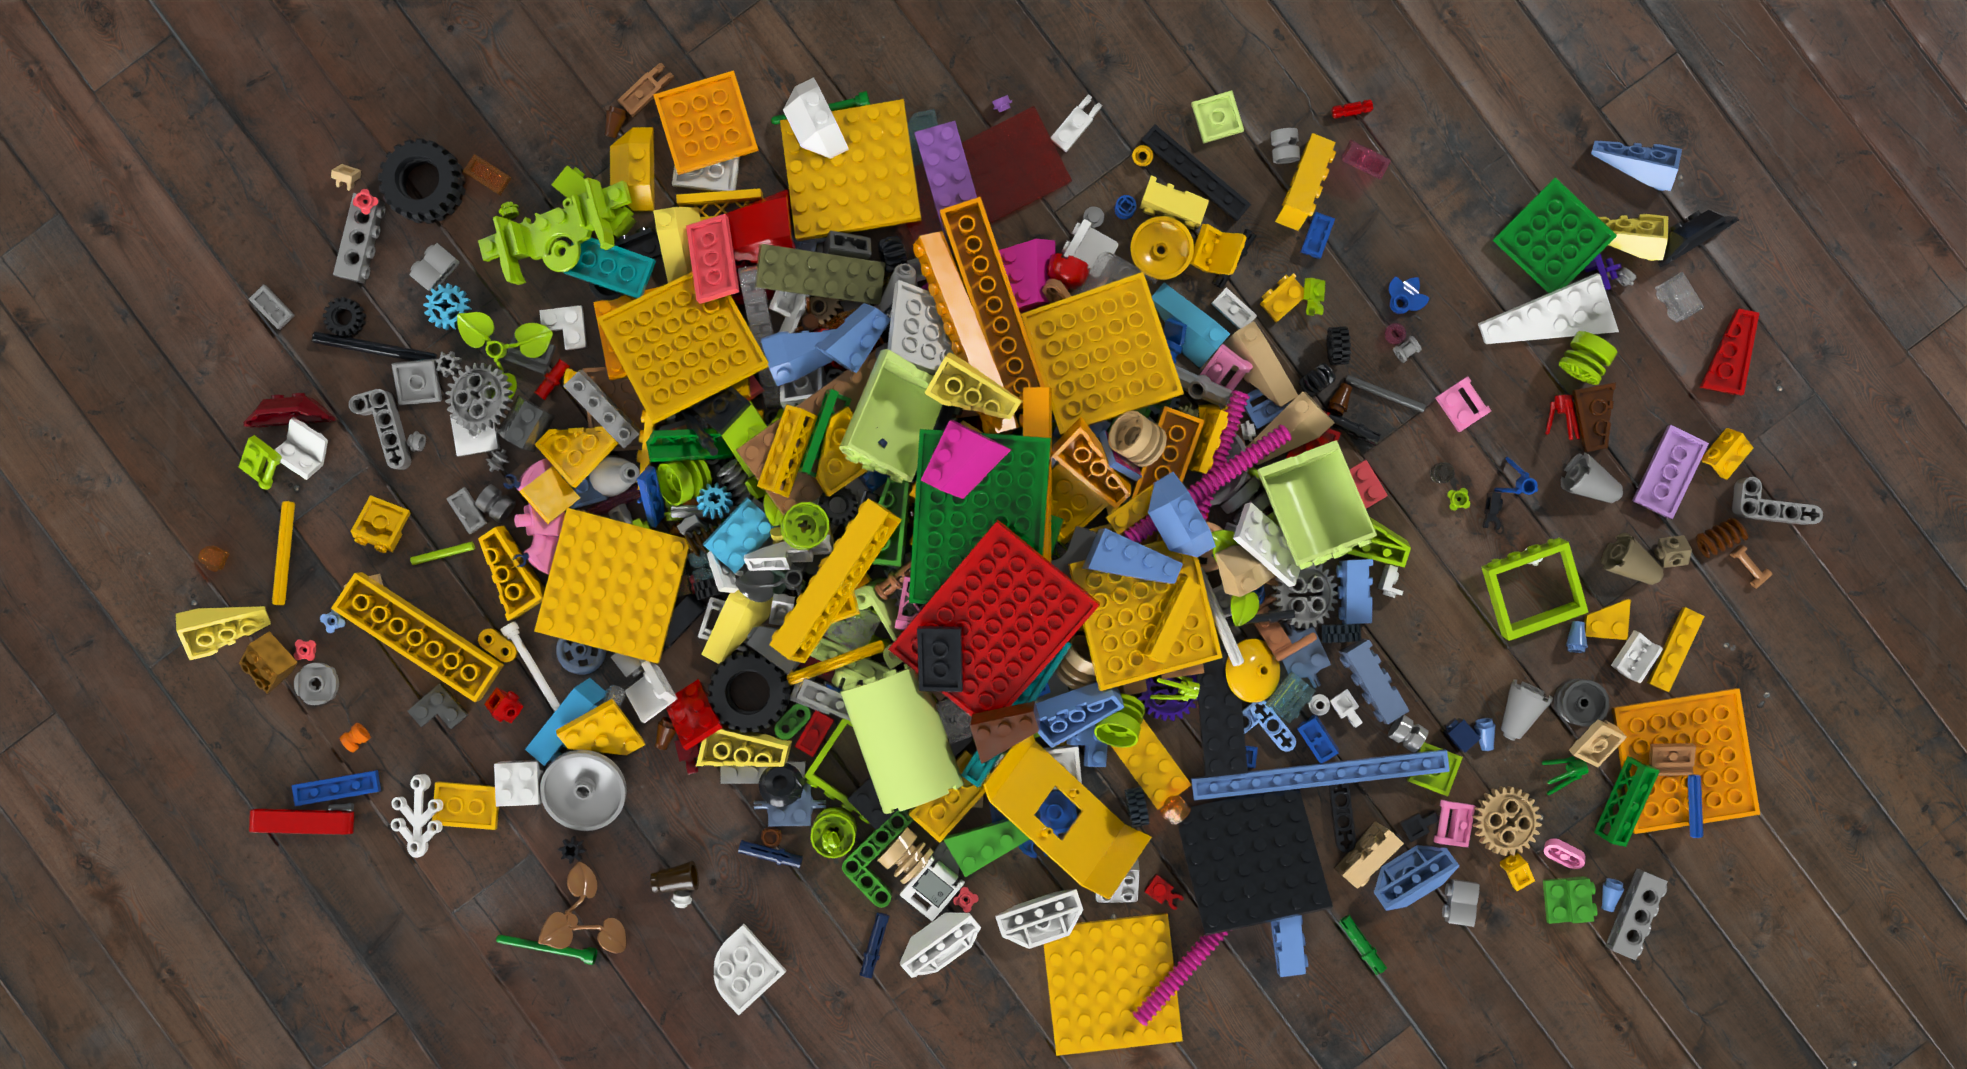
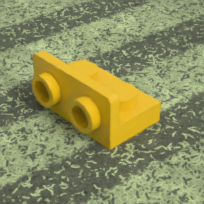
M1294 273L1290 277L1286 274L1277 282L1279 287L1276 290L1269 289L1262 296L1264 300L1260 305L1276 323L1304 299V288L1295 279L1296 275Z

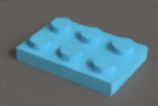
M746 497L703 545L736 574L745 564L744 555L758 550L771 536L770 530L774 527L767 519L766 514Z

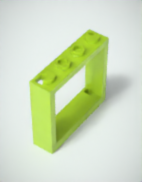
M1562 538L1549 539L1547 543L1542 545H1531L1523 552H1512L1506 558L1492 559V562L1481 566L1501 636L1508 641L1589 613L1569 542ZM1560 552L1574 601L1510 624L1496 575Z
M843 718L804 777L807 778L806 782L812 787L817 788L819 786L825 790L824 794L832 800L836 798L841 801V806L850 812L854 810L860 814L847 800L848 796L814 774L847 724L852 726L851 721ZM860 814L859 818L869 824V822Z

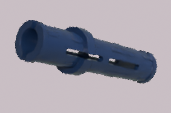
M741 840L738 849L739 854L776 862V865L780 866L784 864L800 869L803 855L785 852V849L782 848L778 850Z
M876 913L869 944L863 954L864 960L859 974L863 977H873L876 962L880 958L879 951L890 917L887 914Z

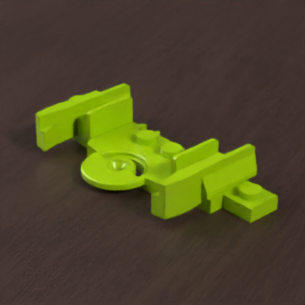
M585 178L588 196L586 192L580 195L573 194L571 195L572 200L566 198L563 201L565 209L558 207L541 215L535 213L536 220L534 223H531V219L527 217L524 218L522 223L510 221L499 216L493 217L497 233L478 240L483 260L488 262L500 257V264L506 281L517 285L526 283L518 260L531 257L534 260L543 259L545 265L555 272L571 270L579 261L581 255L580 243L590 239L592 231L595 230L600 248L608 250L615 246L609 222L616 219L615 209L632 203L627 183L620 181L602 189L598 180ZM566 237L569 238L574 245L570 246V244L566 241L557 240ZM565 248V254L561 255V250Z

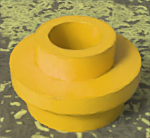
M1140 145L1134 149L1132 159L1138 166H1147L1153 160V151L1146 145ZM1141 152H1145L1147 154L1145 160H1142L1139 155Z

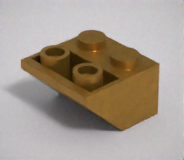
M270 631L251 642L239 662L242 670L249 674L255 680L257 687L263 689L266 694L270 693L291 674L298 663Z

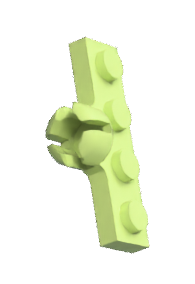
M822 637L810 656L820 661H825L852 650ZM864 658L835 669L832 684L839 688V686L842 687L855 682L857 686L860 680L874 676L877 680L884 677L883 673L893 669H889V667L870 658Z

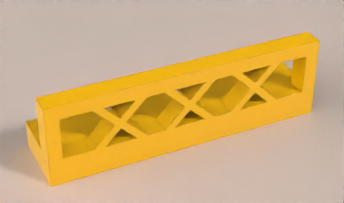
M761 189L678 194L676 199L679 207L703 206L701 209L699 208V214L705 216L700 217V220L703 221L719 216L722 212L724 214L727 213L725 208L731 203L743 207L750 202L763 199V192ZM709 205H715L720 209L714 216H708L703 212Z
M786 404L757 487L789 498L818 416L802 408ZM806 417H808L809 419L806 427H804V420ZM800 438L799 447L796 448L797 440ZM791 459H793V464L791 468H789V462ZM785 479L786 483L782 491L780 490L782 481Z
M1188 576L1180 577L1143 653L1144 655L1162 664L1165 663L1202 587L1193 582L1194 579Z

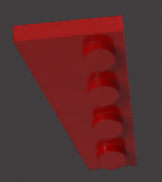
M1744 309L1735 310L1699 388L1739 396L1744 395L1759 312Z

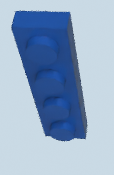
M378 770L294 784L292 785L294 804L299 806L381 791Z

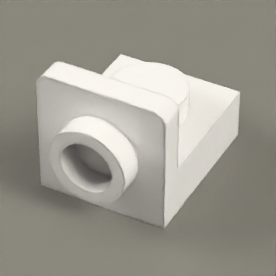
M1385 565L1378 589L1383 590V595L1393 598L1396 595H1403V591L1392 588L1399 577L1398 567Z

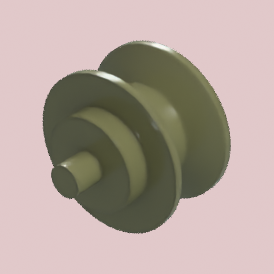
M1191 403L1178 407L1180 412L1197 418L1199 416V408L1191 409Z

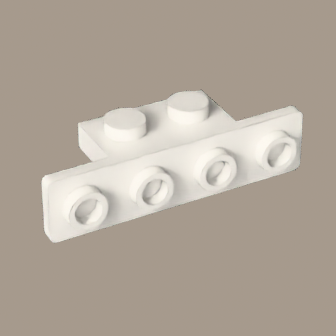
M775 291L769 309L785 316L779 332L789 331V333H796L794 329L797 328L800 317L805 312L806 297L811 295Z

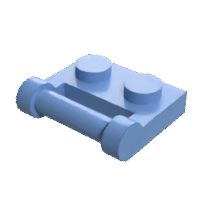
M1255 389L1248 393L1250 399H1247L1246 402L1248 404L1244 406V409L1254 424L1255 429H1258L1273 421L1291 402L1280 408L1270 399H1267L1252 407L1250 402L1263 395L1259 389Z

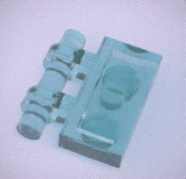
M1291 671L1265 705L1290 724L1294 718H1298L1301 714L1299 712L1304 705L1310 703L1311 697L1316 690Z

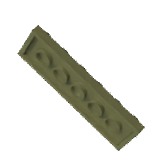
M760 244L755 287L880 305L885 263Z

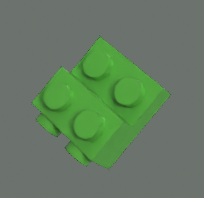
M1581 876L1543 880L1547 923L1594 922V916H1597V906L1595 903H1592V895H1595V885L1593 882H1590L1589 878Z

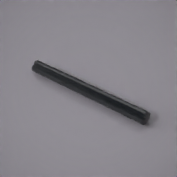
M314 332L312 342L410 361L437 359V354L327 333Z

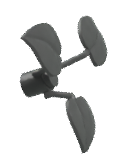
M828 554L814 555L813 562H792L801 569L788 571L785 578L776 583H773L774 576L770 570H748L735 583L739 591L754 602L770 600L773 597L772 587H777L785 583L788 589L796 590L799 597L802 594L800 589L802 585L801 573L805 570L808 574L815 575L821 560L827 557Z

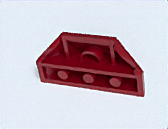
M293 393L292 397L284 398V395H271V399H263L243 423L245 427L259 428L289 425L292 417L305 424L334 422L336 419L315 399L305 396V393Z

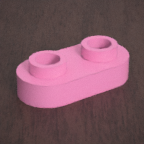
M1549 839L1545 842L1544 854L1548 858L1570 869H1580L1585 865L1586 856L1581 850L1559 839Z

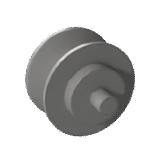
M502 449L501 452L491 450L493 457L491 459L486 458L489 462L488 465L491 467L489 471L493 472L494 469L504 471L502 465L504 462H510L505 455L506 450Z

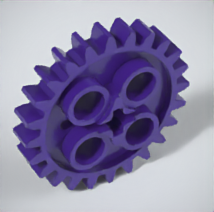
M1196 675L1186 676L1193 678V682H1196ZM1152 677L1146 679L1147 691L1141 692L1137 697L1138 700H1143L1145 708L1148 707L1146 714H1151L1154 711L1153 718L1157 719L1161 714L1163 721H1166L1167 716H1169L1171 721H1174L1175 715L1182 719V712L1190 714L1188 707L1196 708L1193 703L1194 699L1191 698L1188 701L1163 700L1162 703L1157 704L1155 699L1150 698L1151 695H1156L1157 693L1175 695L1179 688L1171 687L1168 690L1157 689L1151 691L1150 687L1165 686L1163 683H1154ZM1174 678L1165 679L1176 683H1181V681H1183L1181 679L1175 680Z

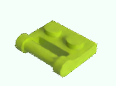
M253 435L248 438L239 468L258 481L260 488L268 490L272 487V477L276 466L281 462L282 456ZM266 460H267V461H268V465H267V467H266L265 473H263L262 471H263V469H264V466H265V463H266Z

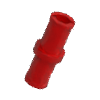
M559 359L549 374L546 373L544 375L546 378L534 393L546 400L556 385L559 386L560 379L570 366Z

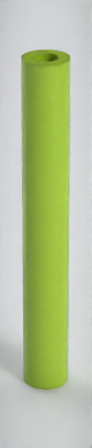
M468 542L414 556L410 559L412 565L475 550L473 542Z

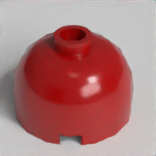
M1060 253L1052 254L1047 267L1049 279L1061 281L1067 290L1080 288L1089 276L1091 268H1088V264L1074 256L1069 255L1068 259L1061 258L1062 254Z

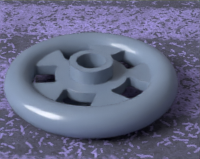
M561 638L558 639L556 645V654L560 664L567 671L578 675L589 674L597 670L602 665L607 651L598 648L597 656H591L592 646L573 642L570 645L567 640ZM579 646L584 647V652L582 654H580L577 650ZM568 651H571V654L574 657V659L570 661L567 659L565 653ZM579 660H588V665H579Z

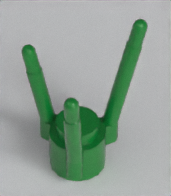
M1574 756L1542 761V765L1568 763L1566 765L1567 772L1548 780V784L1570 776L1569 779L1548 791L1547 795L1559 791L1573 781L1581 779L1582 775L1588 774L1589 770L1586 762L1581 759H1575Z

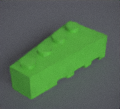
M1008 818L964 830L953 835H947L944 838V842L965 877L1029 840Z

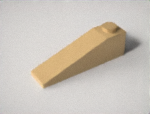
M1254 321L1236 331L1223 343L1243 360H1247L1252 364L1253 368L1243 376L1244 380L1259 389L1263 395L1281 408L1298 396L1269 343ZM1233 365V367L1231 368V370L1236 372L1239 369L1235 365Z

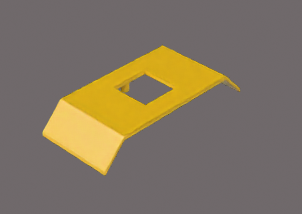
M1034 735L1009 748L983 784L988 800L1078 884L1107 899H1111L1152 838L1124 824L1035 741ZM1054 787L1058 788L1081 810L1061 840L1053 833L1052 828H1047L1034 816Z

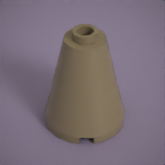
M1629 533L1619 534L1615 537L1618 540L1614 544L1610 542L1606 547L1601 563L1604 564L1605 567L1603 568L1608 572L1649 585L1659 583L1664 576L1663 567Z

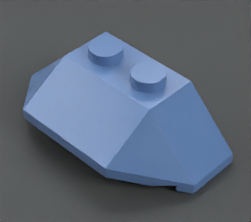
M1171 472L1154 482L1148 514L1170 551L1199 557L1216 547L1206 521L1189 491L1176 474Z
M1416 845L1381 867L1374 894L1386 911L1407 907L1442 886L1457 870L1459 864L1447 848Z

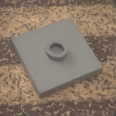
M435 359L391 364L399 405L442 401L438 371L435 370L437 368Z

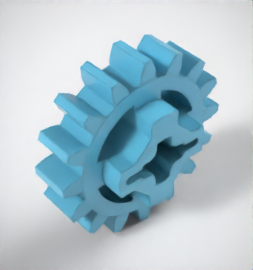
M447 283L446 288L439 284L438 291L431 289L433 295H426L429 303H424L423 306L429 310L424 313L427 316H431L428 321L431 323L436 322L435 326L441 328L443 325L445 330H449L450 326L453 329H457V316L455 318L454 316L471 311L472 308L467 306L471 300L464 298L467 293L460 291V287L455 285L452 288V285ZM454 294L458 297L460 303L455 301ZM449 304L452 305V306H454V307L447 308L446 310L443 309V308H441V307L448 306ZM435 310H437V311L440 312V317H441L442 319H440V318L437 316Z

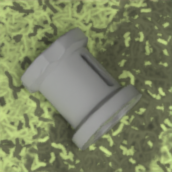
M1409 336L1407 341L1399 347H1393L1395 355L1402 363H1405L1407 358L1415 352L1422 351L1421 346L1413 336Z

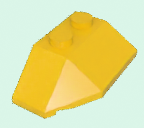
M632 127L610 146V186L620 181L627 183L632 203L627 205L633 211H654V127Z

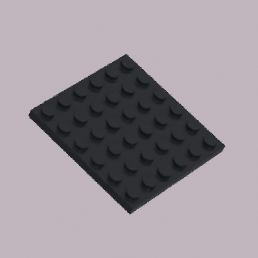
M1300 789L1248 794L1174 810L1205 936L1327 910L1333 907Z

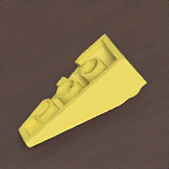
M672 207L653 211L668 283L692 272L686 226L701 221L698 207Z
M1640 214L1639 218L1628 219L1627 215L1620 216L1617 220L1598 217L1617 235L1609 246L1639 258L1663 261L1668 241V216Z
M951 352L943 359L924 393L943 405L982 412L986 415L1011 420L1022 401Z
M739 590L735 593H730L701 655L718 664L723 662L725 658L729 657L748 638V634L754 627L760 626L770 617L773 597L766 602H754L745 597Z
M265 606L198 608L176 614V631L189 660L213 655L226 644L230 646L236 643V639L244 635L249 636L271 624Z

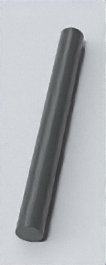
M1347 375L1344 380L1347 384L1422 413L1425 410L1426 405L1353 376Z

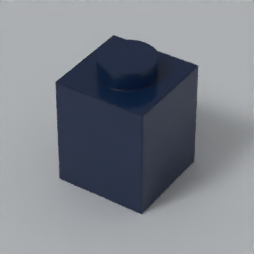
M1454 718L1446 724L1447 729L1443 731L1458 750L1464 753L1481 739L1468 723L1461 718L1457 720Z

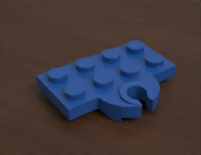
M1052 790L1034 816L1047 828H1052L1053 833L1058 837L1059 833L1067 832L1076 820V806L1060 790ZM989 802L992 823L1007 818ZM1031 839L1019 845L1020 850L1024 854L1037 858V853L1033 849L1034 842Z

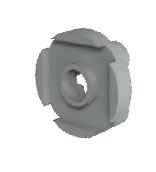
M325 663L307 664L297 673L294 679L296 694L305 703L310 705L325 704L334 699L339 688V678L335 668ZM316 678L321 682L318 690H316V686H312V682L316 681Z

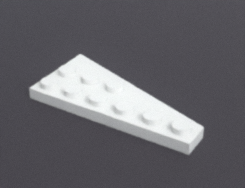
M1598 273L1478 323L1486 344L1575 336L1578 331H1586L1592 334L1619 332L1601 276Z

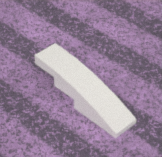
M827 535L816 547L809 550H797L790 547L784 541L744 555V561L749 571L791 570L792 562H813L814 555L831 554L834 550V542L831 535Z

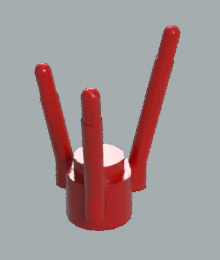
M1572 395L1555 396V402H1550V413L1545 433L1547 435L1550 433L1554 413L1557 410L1558 414L1566 415L1569 440H1573L1572 425L1576 439H1580Z

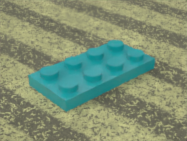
M591 237L580 243L581 255L578 263L571 270L563 272L564 274L637 299L644 295L656 261L618 246L604 250L600 248L599 240Z

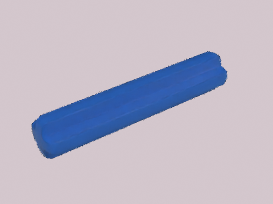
M1693 774L1688 775L1690 836L1702 838L1701 776Z

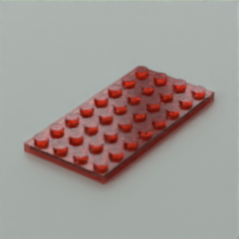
M1035 106L962 142L976 195L981 197L990 224L1072 182ZM923 162L914 167L922 220L905 223L914 241L921 235L942 231Z

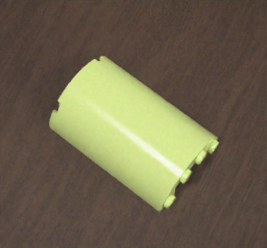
M904 664V669H901L899 672L893 669L883 673L884 677L876 680L875 676L863 680V685L859 684L857 686L853 682L843 686V691H840L884 814L893 813V809L896 808L899 811L925 804L949 794L948 789L954 788L956 790L964 784L932 692L919 691V674L907 664Z

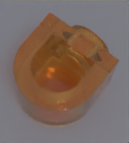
M205 546L200 551L198 560L200 563L205 564L206 569L217 572L218 569H224L230 553L216 546Z
M1172 795L1165 800L1164 808L1160 810V813L1166 821L1169 820L1174 826L1188 816L1191 808L1179 795Z

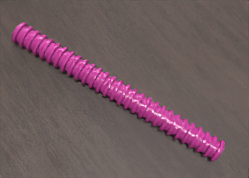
M1236 390L1231 392L1233 395L1229 397L1230 404L1227 403L1228 409L1225 410V412H1228V423L1226 428L1222 430L1220 446L1214 452L1213 465L1207 474H1212L1213 470H1218V466L1222 467L1224 462L1227 463L1226 457L1230 455L1228 451L1232 449L1230 447L1231 444H1234L1233 437H1236L1235 432L1239 430L1237 426L1241 424L1239 420L1243 418L1244 406H1247L1248 403L1246 401L1250 399L1248 394ZM1210 493L1207 498L1203 497V501H1198L1196 505L1204 519H1207L1206 513L1210 511L1208 507H1211L1212 504L1210 502L1214 500L1213 494Z
M1280 424L1278 429L1274 428L1273 432L1267 433V436H1263L1262 440H1257L1256 444L1252 443L1250 448L1246 447L1245 451L1240 452V455H1235L1234 459L1230 458L1229 462H1224L1222 467L1218 466V470H1213L1212 474L1208 473L1207 477H1202L1200 482L1196 481V485H1190V489L1187 490L1195 504L1197 505L1198 501H1203V497L1207 498L1209 493L1213 494L1214 490L1218 491L1220 486L1224 487L1225 483L1231 482L1230 479H1235L1237 474L1241 475L1242 471L1246 472L1247 468L1253 467V464H1257L1259 459L1263 460L1264 456L1268 457L1270 452L1274 453L1276 448L1279 449L1281 447V444L1285 445L1286 441L1290 442L1292 440L1290 432L1284 425ZM1146 515V519H1140V523L1136 522L1134 527L1130 526L1128 531L1124 530L1123 535L1132 541L1141 543L1142 539L1146 540L1148 535L1151 536L1153 531L1157 532L1158 530L1150 516Z
M1228 931L1204 935L1203 937L1200 936V941H1196V945L1191 947L1192 950L1186 952V957L1183 956V960L1177 962V967L1174 966V970L1168 972L1169 976H1165V980L1159 982L1161 985L1159 987L1156 986L1154 992H1150L1152 995L1150 997L1147 996L1145 1002L1142 1001L1143 1005L1137 1007L1138 1010L1133 1012V1016L1142 1025L1147 1026V1022L1153 1020V1015L1156 1016V1012L1162 1010L1161 1006H1165V1002L1171 1000L1169 997L1171 995L1174 996L1176 990L1179 991L1178 987L1184 985L1183 982L1188 980L1187 977L1193 975V970L1196 971V967L1202 965L1201 961H1205V957L1211 955L1210 951H1214V947L1220 945L1219 941H1223L1225 935L1228 936Z

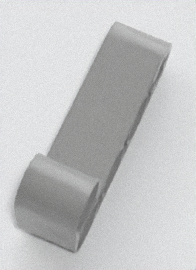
M381 389L353 396L349 400V408L353 413L363 416L373 414L387 465L393 469H407L411 465V456L394 396L390 392ZM384 394L385 402L380 405L378 399ZM364 400L365 407L359 410L358 404ZM389 414L391 421L385 425L384 418ZM392 435H395L397 438L394 445L390 444V437ZM399 457H401L402 460L399 461V464L396 463V460H398Z
M1756 477L1741 478L1735 483L1732 511L1737 517L1800 525L1817 524L1823 518L1821 508L1815 505L1761 499L1762 483ZM1747 482L1751 485L1749 492L1745 488ZM1745 503L1749 507L1747 513L1743 510V505ZM1766 505L1769 507L1768 515H1766L1764 512V508ZM1787 508L1790 510L1789 517L1785 514ZM1805 512H1807L1808 514H1810V516H1801V515H1802V513H1805Z

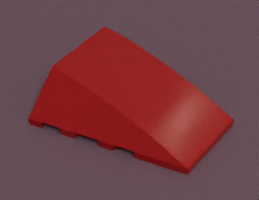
M789 188L725 213L729 219L735 261L750 260V262L758 263L760 244L796 249L791 236L789 209L792 208Z

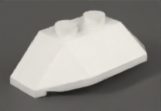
M814 77L795 86L783 111L800 146L814 153L824 155V157L829 159L849 150Z
M1077 889L1053 892L1015 905L995 917L1003 938L1030 949L1069 936L1083 911Z
M944 913L910 938L900 965L911 978L917 977V975L938 972L972 947L981 927L970 913Z

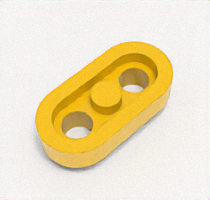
M485 629L479 634L478 642L480 646L500 661L510 662L517 657L518 650L513 642L496 629ZM488 635L492 638V641L490 643L486 642V637ZM504 648L509 650L507 656L503 654Z

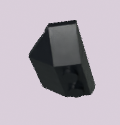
M1698 210L1687 217L1689 219L1688 222L1683 224L1680 221L1670 227L1671 232L1668 233L1663 261L1659 260L1658 262L1659 267L1661 268L1736 223L1739 221V218L1712 210H1707L1703 213H1700Z

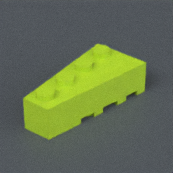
M566 166L551 184L557 191L571 200V195L573 194L580 195L586 192L588 196L583 178L585 174L576 167L571 169L569 166ZM625 206L615 209L616 219L609 222L613 235L616 238L626 235L637 222L632 217L634 213Z

